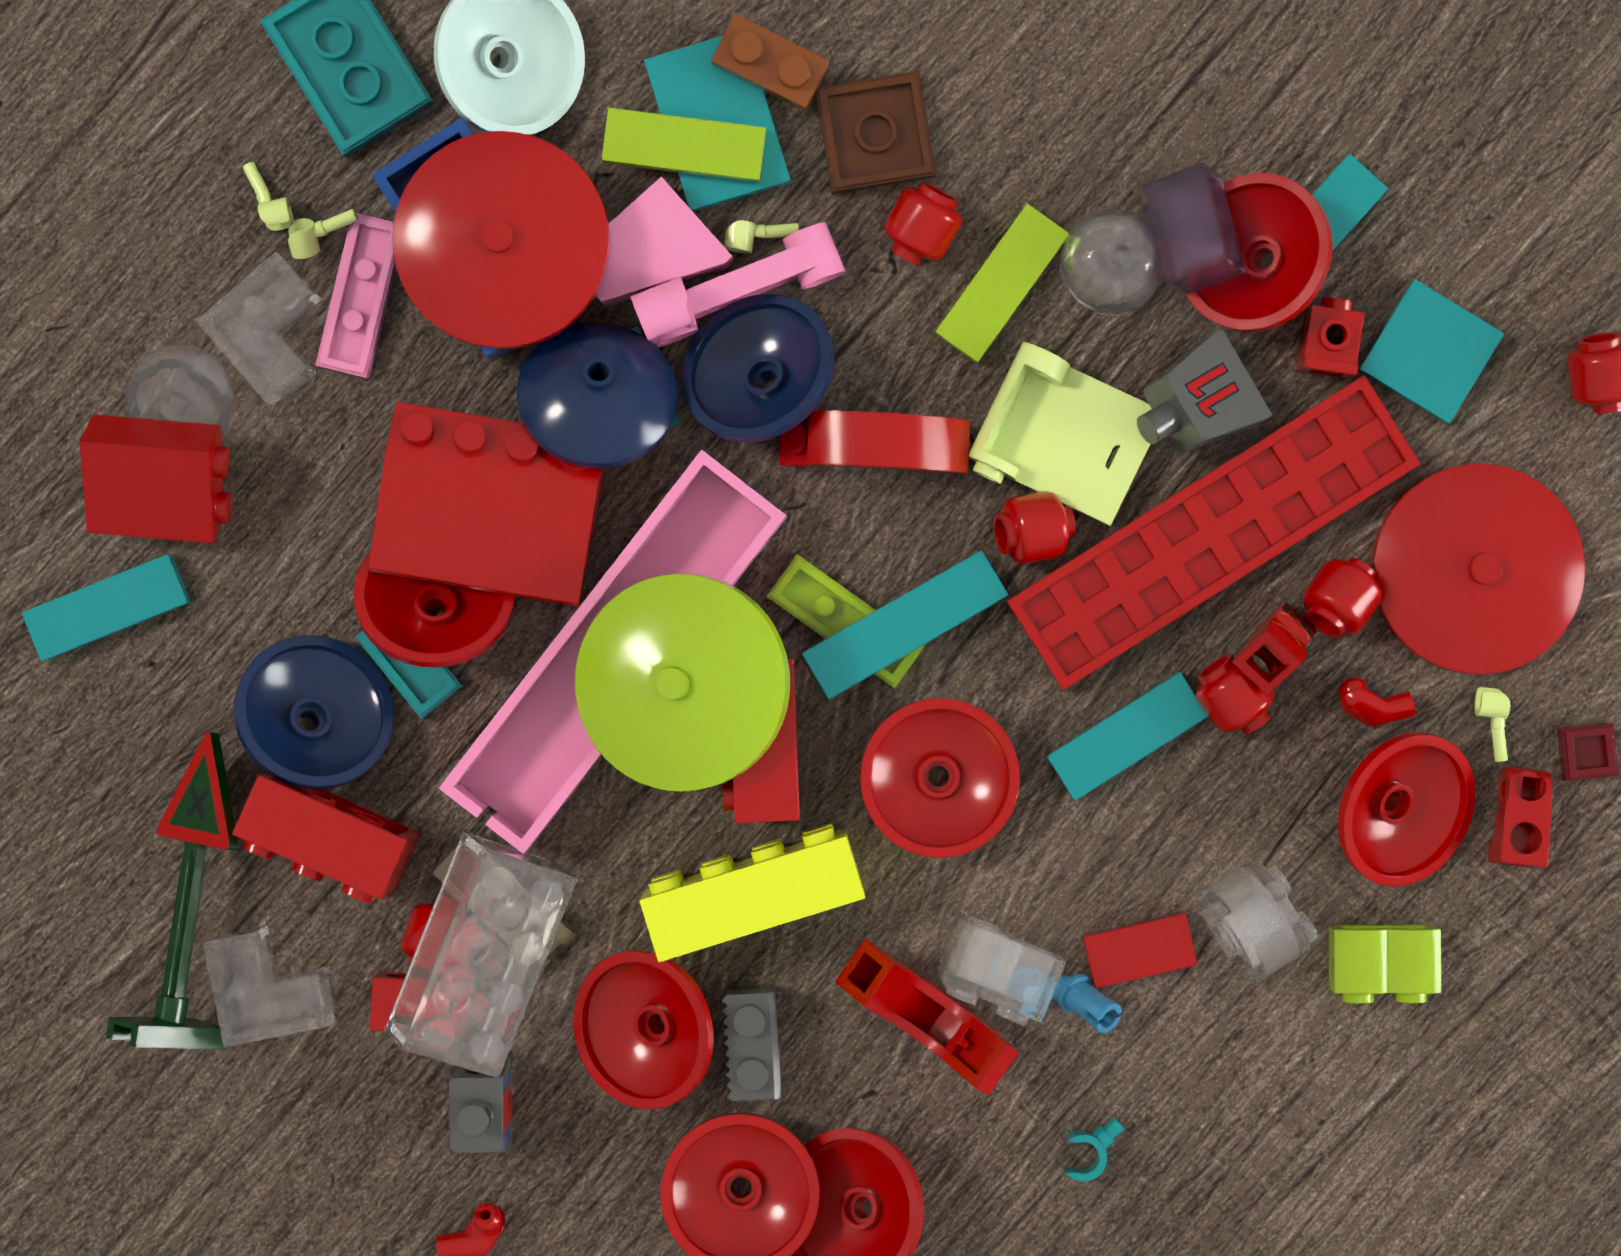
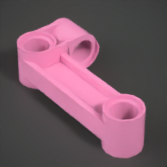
M818 223L788 235L782 240L786 249L782 252L689 289H685L681 277L630 296L647 340H651L658 348L675 343L699 331L696 324L697 319L720 311L738 300L760 295L795 280L799 281L801 289L804 290L844 274L846 271L827 223Z

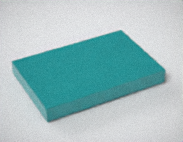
M292 0L259 20L345 158L434 104V101L371 0Z
M723 35L644 59L660 114L766 127L767 130L760 183L678 173L688 207L693 212L791 183L764 91L711 65V59Z

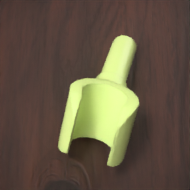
M255 162L245 164L243 170L257 195L256 198L259 202L258 212L261 220L271 231L289 228L294 221L289 199L284 197L272 200L271 194Z
M350 209L315 223L307 218L294 220L288 230V243L292 257L295 259H306L316 255L320 251L318 237L357 222L358 216L356 211Z
M739 220L727 228L724 247L727 251L752 254L754 238L787 237L799 231L798 223L764 226V224L756 225L749 221Z
M1479 687L1475 695V715L1491 717L1490 727L1495 761H1507L1504 727H1506L1505 719H1507L1510 712V700L1499 689Z

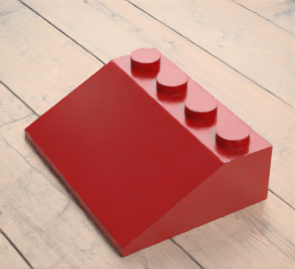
M396 402L385 450L368 569L370 572L579 607L606 468L579 467L553 457L532 439L523 423Z

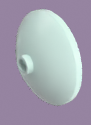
M451 0L442 13L437 25L434 39V64L438 81L447 100L467 122L485 132L509 131L530 135L553 125L573 104L584 76L585 51L578 23L563 0ZM493 49L498 51L501 57V63L498 68L493 66L490 61V53Z

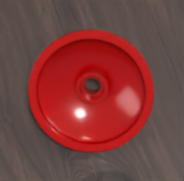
M1251 173L1230 179L1208 193L1193 210L1185 224L1178 248V271L1182 287L1192 305L1202 315L1227 329L1241 332H1258L1280 326L1301 313L1316 297L1324 284L1330 268L1333 250L1330 223L1318 200L1307 189L1289 178L1272 173ZM1268 253H1273L1274 259L1272 264L1262 269V258Z
M371 551L358 570L354 584V605L362 630L369 640L386 655L413 666L430 668L448 667L479 656L501 637L513 613L515 596L370 572L368 567ZM434 608L444 611L440 616H430L427 614L429 610Z
M931 698L913 702L900 708L880 724L870 738L863 754L860 785L862 797L871 819L890 841L917 855L948 858L978 849L990 841L1003 828L1013 812L1017 801L1020 770L1011 740L991 716L983 710L963 701ZM935 766H942L948 771L947 781L939 786L933 785L928 779L929 771Z
M1413 732L1389 739L1374 749L1360 763L1346 786L1338 813V836L1341 849L1355 871L1380 885L1390 887L1405 886L1425 879L1450 859L1466 835L1475 806L1474 776L1464 754L1454 744L1437 735Z
M630 950L601 961L584 979L574 1006V1036L584 1066L601 1089L617 1101L639 1109L664 1108L690 1095L701 1083L708 1070L714 1044L711 1014L703 993L693 978L671 959L658 962L655 952ZM659 1015L661 1016L664 1022L665 1029L661 1026L659 1022Z
M728 1113L710 1118L698 1124L677 1143L667 1160L662 1175L660 1198L666 1225L675 1241L689 1256H791L804 1243L814 1225L819 1207L820 1187L814 1161L805 1145L793 1132L779 1122L762 1115ZM743 1177L748 1179L752 1186L751 1190L746 1194L735 1192L732 1188V1182L736 1178Z
M857 1128L831 1130L820 1134L805 1144L814 1161L819 1178V1207L809 1235L792 1256H912L922 1232L924 1203L918 1177L903 1152L885 1137L872 1131ZM866 1199L872 1205V1212L869 1217L863 1209Z

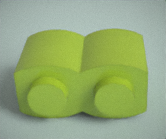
M1417 924L1330 925L1329 989L1334 993L1342 994V1001L1347 1003H1373L1374 994L1395 993L1396 1002H1427V994L1441 993V929L1434 925Z

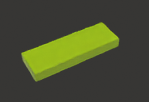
M608 107L602 162L760 183L767 130L766 127Z
M1027 203L934 334L977 364L1070 233Z
M798 554L767 595L770 600L825 639L876 611ZM925 645L875 673V675L895 688Z

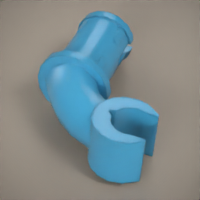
M1017 966L1010 973L1005 998L1022 995L1019 1009H1036L1040 1006L1042 998L1058 1001L1059 1007L1067 1013L1074 1012L1101 1034L1111 1031L1121 1018L1117 1015L1122 1013L1121 1006L1099 992L1093 986L1091 978L1084 974H1077L1075 976L1044 974L1042 971L1030 966Z

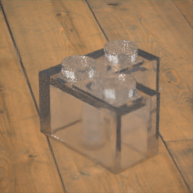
M278 251L274 252L196 320L198 325L266 403L278 407L317 373L283 332L323 298L292 262Z
M960 910L938 963L937 971L941 982L947 988V994L973 1005H976L980 997L998 1005L996 1014L1012 1022L1026 1025L1028 1018L1042 1023L1066 962L1060 955L1013 937L1009 930Z
M267 925L216 935L203 942L224 1048L328 1027L339 1018L329 966L278 976Z

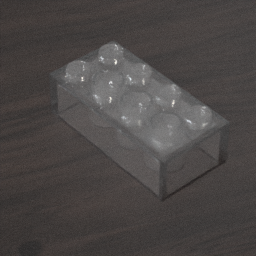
M463 831L391 1012L385 1032L401 1050L499 1078L578 878L557 862L527 852L522 854L515 848Z

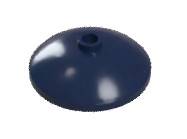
M762 294L738 300L713 315L693 338L686 352L682 367L681 383L685 402L697 421L706 430L722 439L751 443L780 436L806 419L825 395L834 368V347L831 336L819 316L809 306L792 297ZM776 379L771 386L765 388V385L770 380Z
M592 322L569 326L556 336L540 342L531 351L521 368L518 378L517 405L520 418L528 434L543 450L553 457L579 467L595 469L612 468L640 459L663 440L673 423L676 413L677 383L672 367L665 355L643 335L616 324ZM593 373H602L607 378L602 381H595L589 376Z
M316 635L295 636L267 647L246 668L234 697L235 727L248 755L261 769L272 777L299 788L313 790L330 789L355 781L377 763L392 735L394 706L384 677L372 661L363 653L344 642L329 637ZM299 718H310L315 723L316 728L314 730L302 728L299 724Z

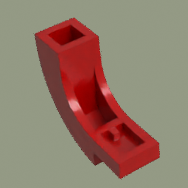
M813 411L800 424L780 435L779 466L851 467L919 473L968 474L971 421L900 413Z
M864 939L835 980L841 988L863 1007L911 1035L946 1062L973 1087L988 1096L1019 1053L1016 1048L999 1035L1000 1032L983 1018L924 975L867 939Z

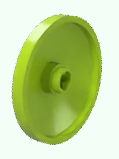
M669 574L652 577L630 586L607 603L595 617L586 632L579 650L575 670V693L579 714L588 736L603 757L627 777L652 788L679 792L695 791L725 783L739 776L754 765L769 749L783 724L790 697V670L787 654L776 627L763 609L748 595L738 588L712 577L694 574Z

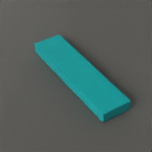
M981 550L801 653L800 658L825 700L829 701L1004 600L1008 593Z

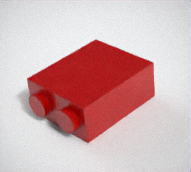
M92 415L79 440L87 533L214 543L222 523L228 524L232 514L231 492H224L223 478H227L229 473L230 449L228 446H222L221 425Z

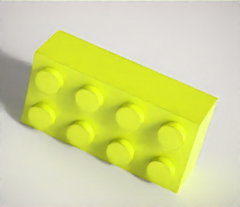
M832 823L821 825L802 832L803 841L784 847L782 839H776L752 847V857L734 862L732 854H728L701 863L700 873L683 878L682 871L676 870L652 878V882L648 884L649 889L644 891L639 901L658 962L865 899L863 884L846 829L835 831Z

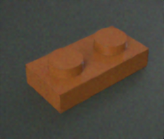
M736 13L711 59V65L805 112L830 63L829 60Z

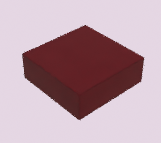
M1614 723L1557 728L1562 780L1573 781L1619 776Z

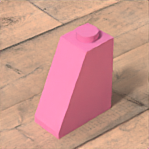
M660 177L609 223V260L603 282L595 297L605 307L630 300V296L681 277L684 283L726 270L734 263L733 257L668 183Z

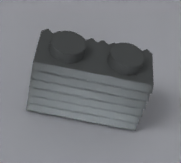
M775 985L728 987L723 992L721 1000L724 1003L722 1012L724 1013L723 1023L725 1024L723 1033L725 1034L724 1044L726 1045L724 1054L726 1055L725 1065L727 1066L726 1076L728 1077L726 1084L728 1087L727 1097L732 1102L779 1099L781 1095Z

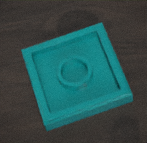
M1413 279L1359 365L1358 372L1447 425L1454 418L1505 333L1418 280Z

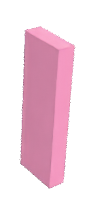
M357 213L358 221L349 224L315 366L369 379L396 271L392 243L394 222Z

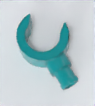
M1112 1117L1105 1126L1100 1125L1094 1132L1075 1130L1066 1135L1068 1141L1089 1143L1097 1151L1096 1159L1089 1167L1083 1169L1075 1167L1063 1168L1067 1176L1076 1181L1087 1182L1097 1178L1104 1171L1107 1163L1106 1149L1115 1142L1114 1138L1125 1131V1128L1115 1117Z

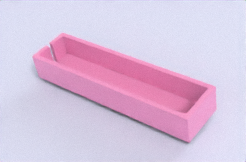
M701 450L439 789L476 818L484 814L489 806L493 808L497 813L491 816L485 825L522 854L528 851L602 756L588 736L582 723L575 693V670L579 650L586 632L595 617L619 593L638 582L652 577L669 574H694L712 577L734 586L787 516Z

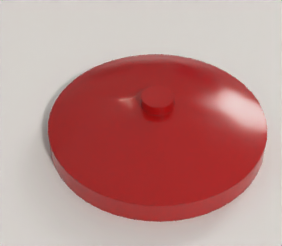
M492 131L458 139L434 153L421 165L408 182L397 206L393 223L392 243L396 269L406 293L419 311L436 327L448 335L474 346L489 349H517L531 346L556 336L574 323L589 307L603 282L607 270L610 252V232L607 214L594 184L579 164L568 154L549 142L528 134Z
M1468 464L1444 469L1425 477L1407 489L1396 500L1382 520L1376 534L1371 555V568L1376 573L1374 579L1382 592V599L1377 607L1393 635L1404 647L1422 660L1442 669L1466 674H1490L1511 670L1528 663L1548 650L1559 639L1573 619L1579 606L1585 579V560L1581 538L1573 519L1561 501L1548 488L1532 477L1511 468L1492 464Z

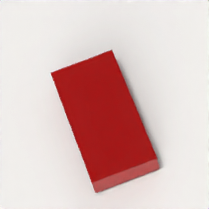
M1185 912L1082 935L1091 978L1095 988L1198 965Z

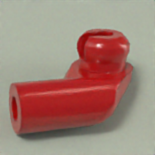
M1358 677L1346 679L1339 686L1338 692L1342 698L1340 705L1344 712L1368 727H1377L1416 716V707L1409 691L1381 698L1373 691L1367 689L1366 682Z
M492 1203L480 1204L474 1210V1216L463 1232L437 1235L438 1256H484L488 1254L504 1231L506 1222L504 1212Z

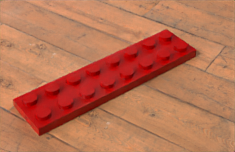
M1363 375L1008 599L1006 603L1061 690H1065L1420 465V462L1371 384Z

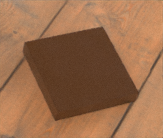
M919 71L818 87L816 99L832 194L936 177Z

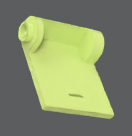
M1022 342L969 452V458L976 462L972 471L998 484H1001L1005 476L1036 492H1052L1059 498L1062 504L1068 505L1070 508L1111 527L1151 445L1141 436L1137 427V418L1152 408L1148 403L1071 368L1070 364L1059 356L1036 345Z

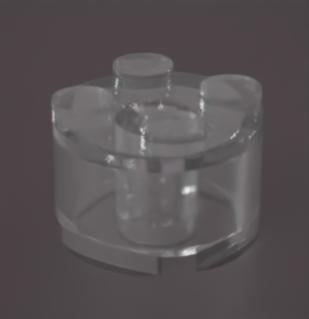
M1250 860L1198 893L1196 899L1208 904L1200 912L1209 931L1229 961L1240 957L1247 966L1240 974L1249 983L1256 985L1310 950V943L1318 939V933L1308 916L1302 911L1297 913L1287 898V895L1292 890L1283 873L1275 865L1266 869L1261 863Z

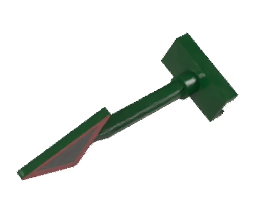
M216 732L205 733L156 830L159 836L184 841L185 848L180 865L162 993L157 994L154 1017H109L106 1038L110 1040H129L132 1047L226 1050L229 1028L194 1018H186L189 997L185 996L205 867L206 847L210 846L236 851L238 848L237 836L232 835L235 823L220 738Z

